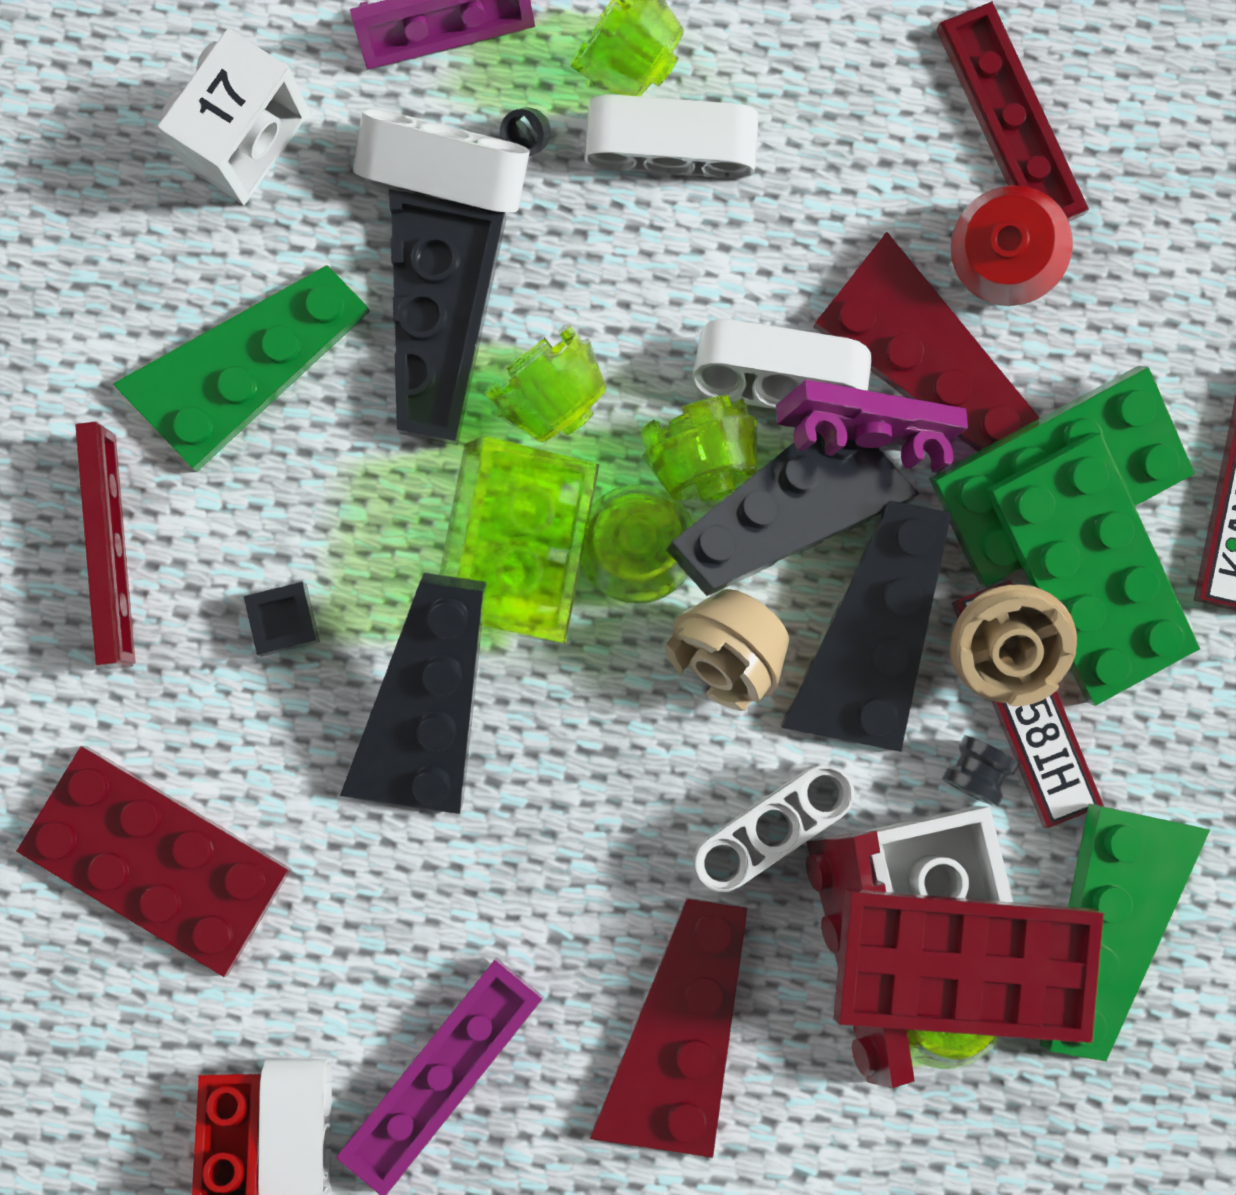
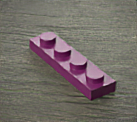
M496 957L340 1151L336 1159L379 1195H387L535 1010L544 996Z

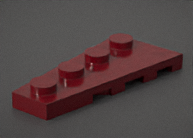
M888 232L883 235L813 326L821 334L849 338L865 345L871 353L870 371L905 398L965 408L968 428L957 435V437L977 452L1040 419Z
M877 831L829 835L806 841L809 856L806 858V871L812 887L820 895L825 914L821 920L822 935L828 949L835 954L837 966L845 889L886 892L885 883L881 881L873 882L869 856L880 853ZM853 1026L856 1039L852 1042V1054L858 1070L866 1077L867 1083L893 1089L915 1082L907 1030Z
M686 897L622 1059L610 1084L603 1106L591 1131L590 1139L713 1158L748 910L746 906Z

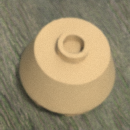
M1006 585L991 588L974 598L956 621L950 642L952 663L962 682L979 696L996 702L1008 703L1009 706L1030 705L1044 700L1059 688L1058 683L1066 675L1075 658L1077 646L1076 628L1067 608L1056 597L1042 589L1028 585Z
M722 589L676 617L674 633L666 643L665 650L671 664L680 675L688 666L699 678L711 686L705 696L725 707L745 711L751 702L755 701L758 704L762 697H768L775 693L789 644V635L779 618L764 604L740 591Z

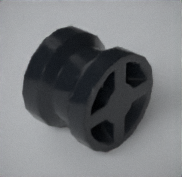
M964 735L958 746L961 756L955 766L946 769L942 780L981 802L998 807L1003 798L1000 788L1006 777L1015 774L1020 763L1003 751L983 741Z

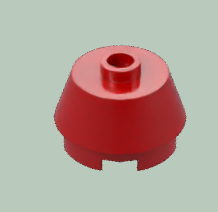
M1026 186L998 187L977 197L960 215L951 239L952 263L962 284L976 297L1000 306L1027 304L1047 294L1065 274L1072 255V231L1061 207L1045 193Z

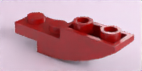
M261 1074L198 1075L192 1195H258Z

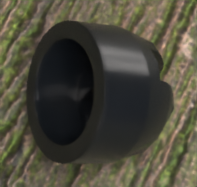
M523 107L513 110L501 122V140L526 147L530 151L529 156L541 152L550 140L551 126L549 120L537 109ZM524 116L538 135L537 142L528 126L520 120Z

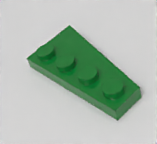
M326 265L114 382L113 385L189 466L198 472L358 324L370 310L344 281Z
M1089 803L1068 907L1089 908L1104 913L1093 1042L1041 1039L1039 1044L1041 1047L1050 1052L1107 1062L1211 829Z

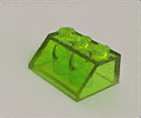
M482 436L464 444L439 575L487 582L482 631L566 643L600 464L489 436Z

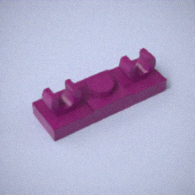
M383 0L368 4L367 1L361 2L358 7L350 9L352 22L367 70L536 27L530 0Z
M807 379L776 405L777 425L795 428L793 439L797 450L805 451L815 443L817 431L825 440L826 455L832 456L845 446L847 439L854 440L858 446L865 448H877L887 444L902 446L900 455L905 468L911 469L923 461L924 451H926L931 460L930 467L933 473H939L952 463L953 449L949 441L968 428L965 408Z

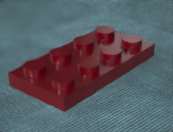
M80 746L16 850L17 853L222 977L228 976L292 870V868L88 746Z
M845 889L833 1020L839 1025L1092 1043L1104 913L1089 908Z

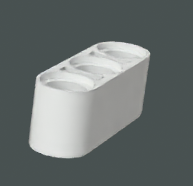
M617 94L598 95L589 101L584 160L587 164L601 169H609L610 163L613 164L614 170L667 174V168H671V174L725 178V173H729V179L748 178L755 172L759 115L751 107L732 103Z
M365 109L362 110L353 172L370 180L488 210L516 212L519 208L530 151L519 144L395 112Z
M717 319L706 324L700 333L692 380L698 392L706 397L776 409V405L805 379L868 391L871 353L861 342L849 338L732 319Z
M814 766L803 771L707 836L697 846L693 855V867L697 877L708 888L717 892H730L739 888L842 818L850 810L854 800V787L850 778L842 770L833 766ZM821 775L831 778L838 788L836 803L826 811L816 810L810 804L807 797L809 784ZM769 810L781 812L788 822L786 837L776 845L763 844L756 833L758 818ZM718 845L732 847L738 856V866L735 873L726 879L710 877L704 867L707 853Z
M330 1059L265 1060L260 1081L258 1195L331 1194V1149H325V1144H331L332 1086H326V1081H332Z

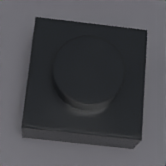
M299 582L243 596L258 656L263 657L320 642L306 583Z

